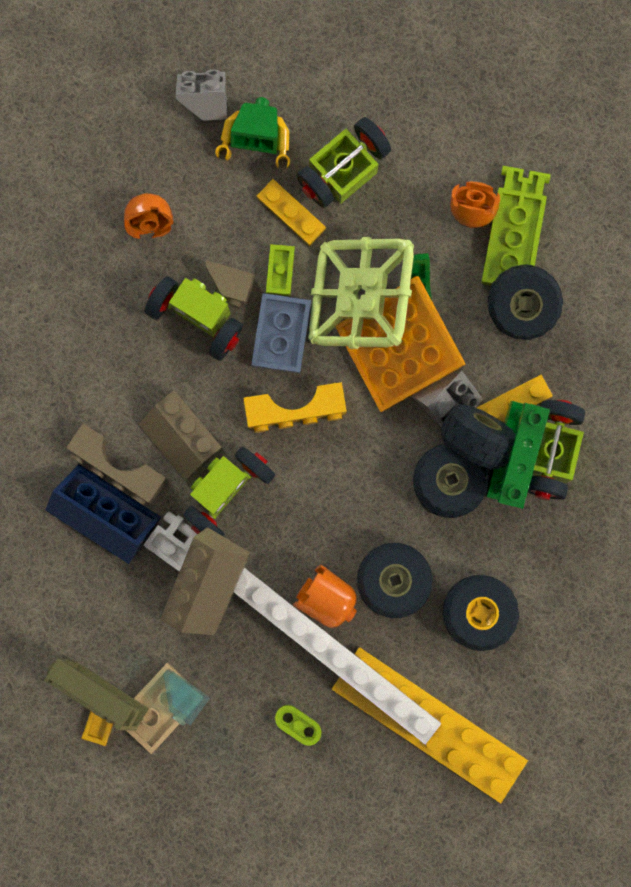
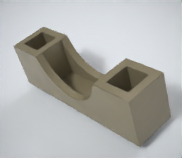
M83 423L66 447L72 452L70 457L81 464L85 460L93 465L90 469L102 478L105 474L113 479L112 485L121 491H124L125 488L133 492L131 497L144 505L147 501L152 504L168 479L146 464L132 471L116 469L111 465L106 455L107 439Z

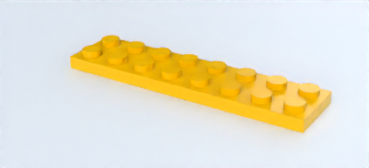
M359 647L355 652L358 658L441 722V725L425 745L341 677L338 678L332 690L499 803H502L528 760Z

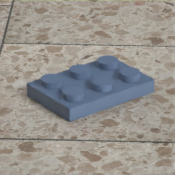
M262 294L252 367L300 374L311 300Z

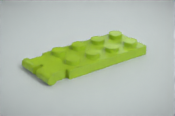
M502 166L501 175L505 176L503 188L499 187L497 194L499 193L500 204L491 224L481 284L492 285L499 274L513 266L525 264L535 266L547 196L542 195L544 183L549 184L551 174L529 170L528 178H524V169Z

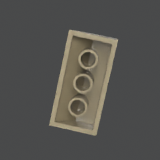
M208 527L193 537L160 620L181 633L215 635L250 552Z

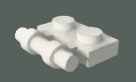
M168 511L163 518L170 524L168 529L165 530L157 525L143 546L180 572L192 539L197 533L184 522V518L179 515L175 516ZM177 530L189 537L185 543L173 536Z

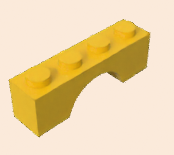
M342 382L317 386L313 399L306 406L296 410L279 407L268 394L244 398L249 430L254 429V433L269 431V426L278 425L279 429L291 428L294 422L303 421V425L318 423L317 419L327 417L328 421H336L342 419V415L347 412Z

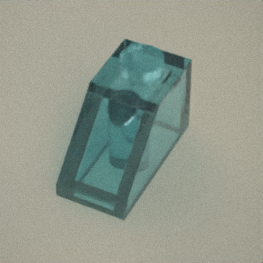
M169 668L164 673L169 711L173 713L172 718L183 726L186 723L191 726L210 697Z

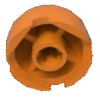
M466 182V186L460 188V184L456 185L452 190L450 203L451 212L455 220L468 228H478L489 224L499 209V193L496 195L493 193V187L481 182Z
M144 193L134 197L127 204L124 210V226L130 236L140 239L142 234L154 233L152 238L164 236L171 231V225L174 222L171 207L164 198L159 195Z

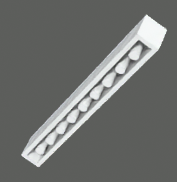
M244 567L234 590L235 594L426 745L441 725V722Z

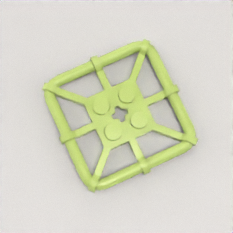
M362 237L359 240L324 242L320 246L321 250L318 256L315 285L311 289L313 300L308 336L310 342L321 346H348L350 349L398 346L402 342L401 338L405 329L408 298L412 294V290H410L414 258V245L412 242L404 239H372L371 237ZM361 249L360 268H347L335 250ZM372 249H398L380 268H370ZM328 256L340 271L338 289H324ZM403 260L400 288L386 289L388 274ZM362 288L365 290V295H361L359 299L358 292ZM322 298H337L335 313L319 328ZM385 298H398L394 329L383 316ZM343 319H353L349 337L326 336ZM363 319H376L387 334V337H361Z

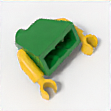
M264 97L257 98L255 104H242L239 111H235L225 120L220 139L222 145L216 148V156L219 158L220 152L225 149L227 150L225 159L226 161L229 160L232 155L231 150L228 148L229 143H231L232 148L276 154L277 150H279V155L275 162L276 167H279V159L283 158L286 159L288 168L290 158L286 155V152L289 151V129L283 118L277 116V108L269 106V100Z

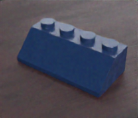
M80 464L53 490L45 511L127 564L138 554L161 519V516Z

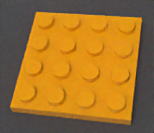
M415 276L410 281L412 294L408 298L405 329L401 338L402 342L398 346L359 347L358 349H350L346 346L380 412L386 411L466 365L419 276ZM385 298L383 316L394 329L398 298ZM345 319L335 326L340 336L349 337L353 319ZM363 319L361 337H387V334L376 319Z

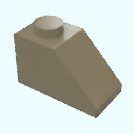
M206 261V269L220 295L227 299L226 303L234 308H240L241 305L247 306L255 280L254 274Z

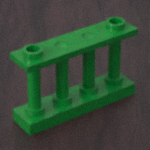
M510 401L504 423L513 430L516 436L509 462L499 469L491 470L485 497L498 500V503L524 508L550 409L529 403L522 404Z

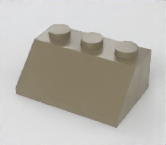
M175 390L157 403L139 423V426L185 481L223 451V448Z

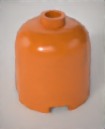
M320 564L315 569L318 574L313 580L307 579L296 596L298 601H295L293 606L324 626L336 628L344 621L349 623L355 616L357 610L354 606L357 595L349 584Z

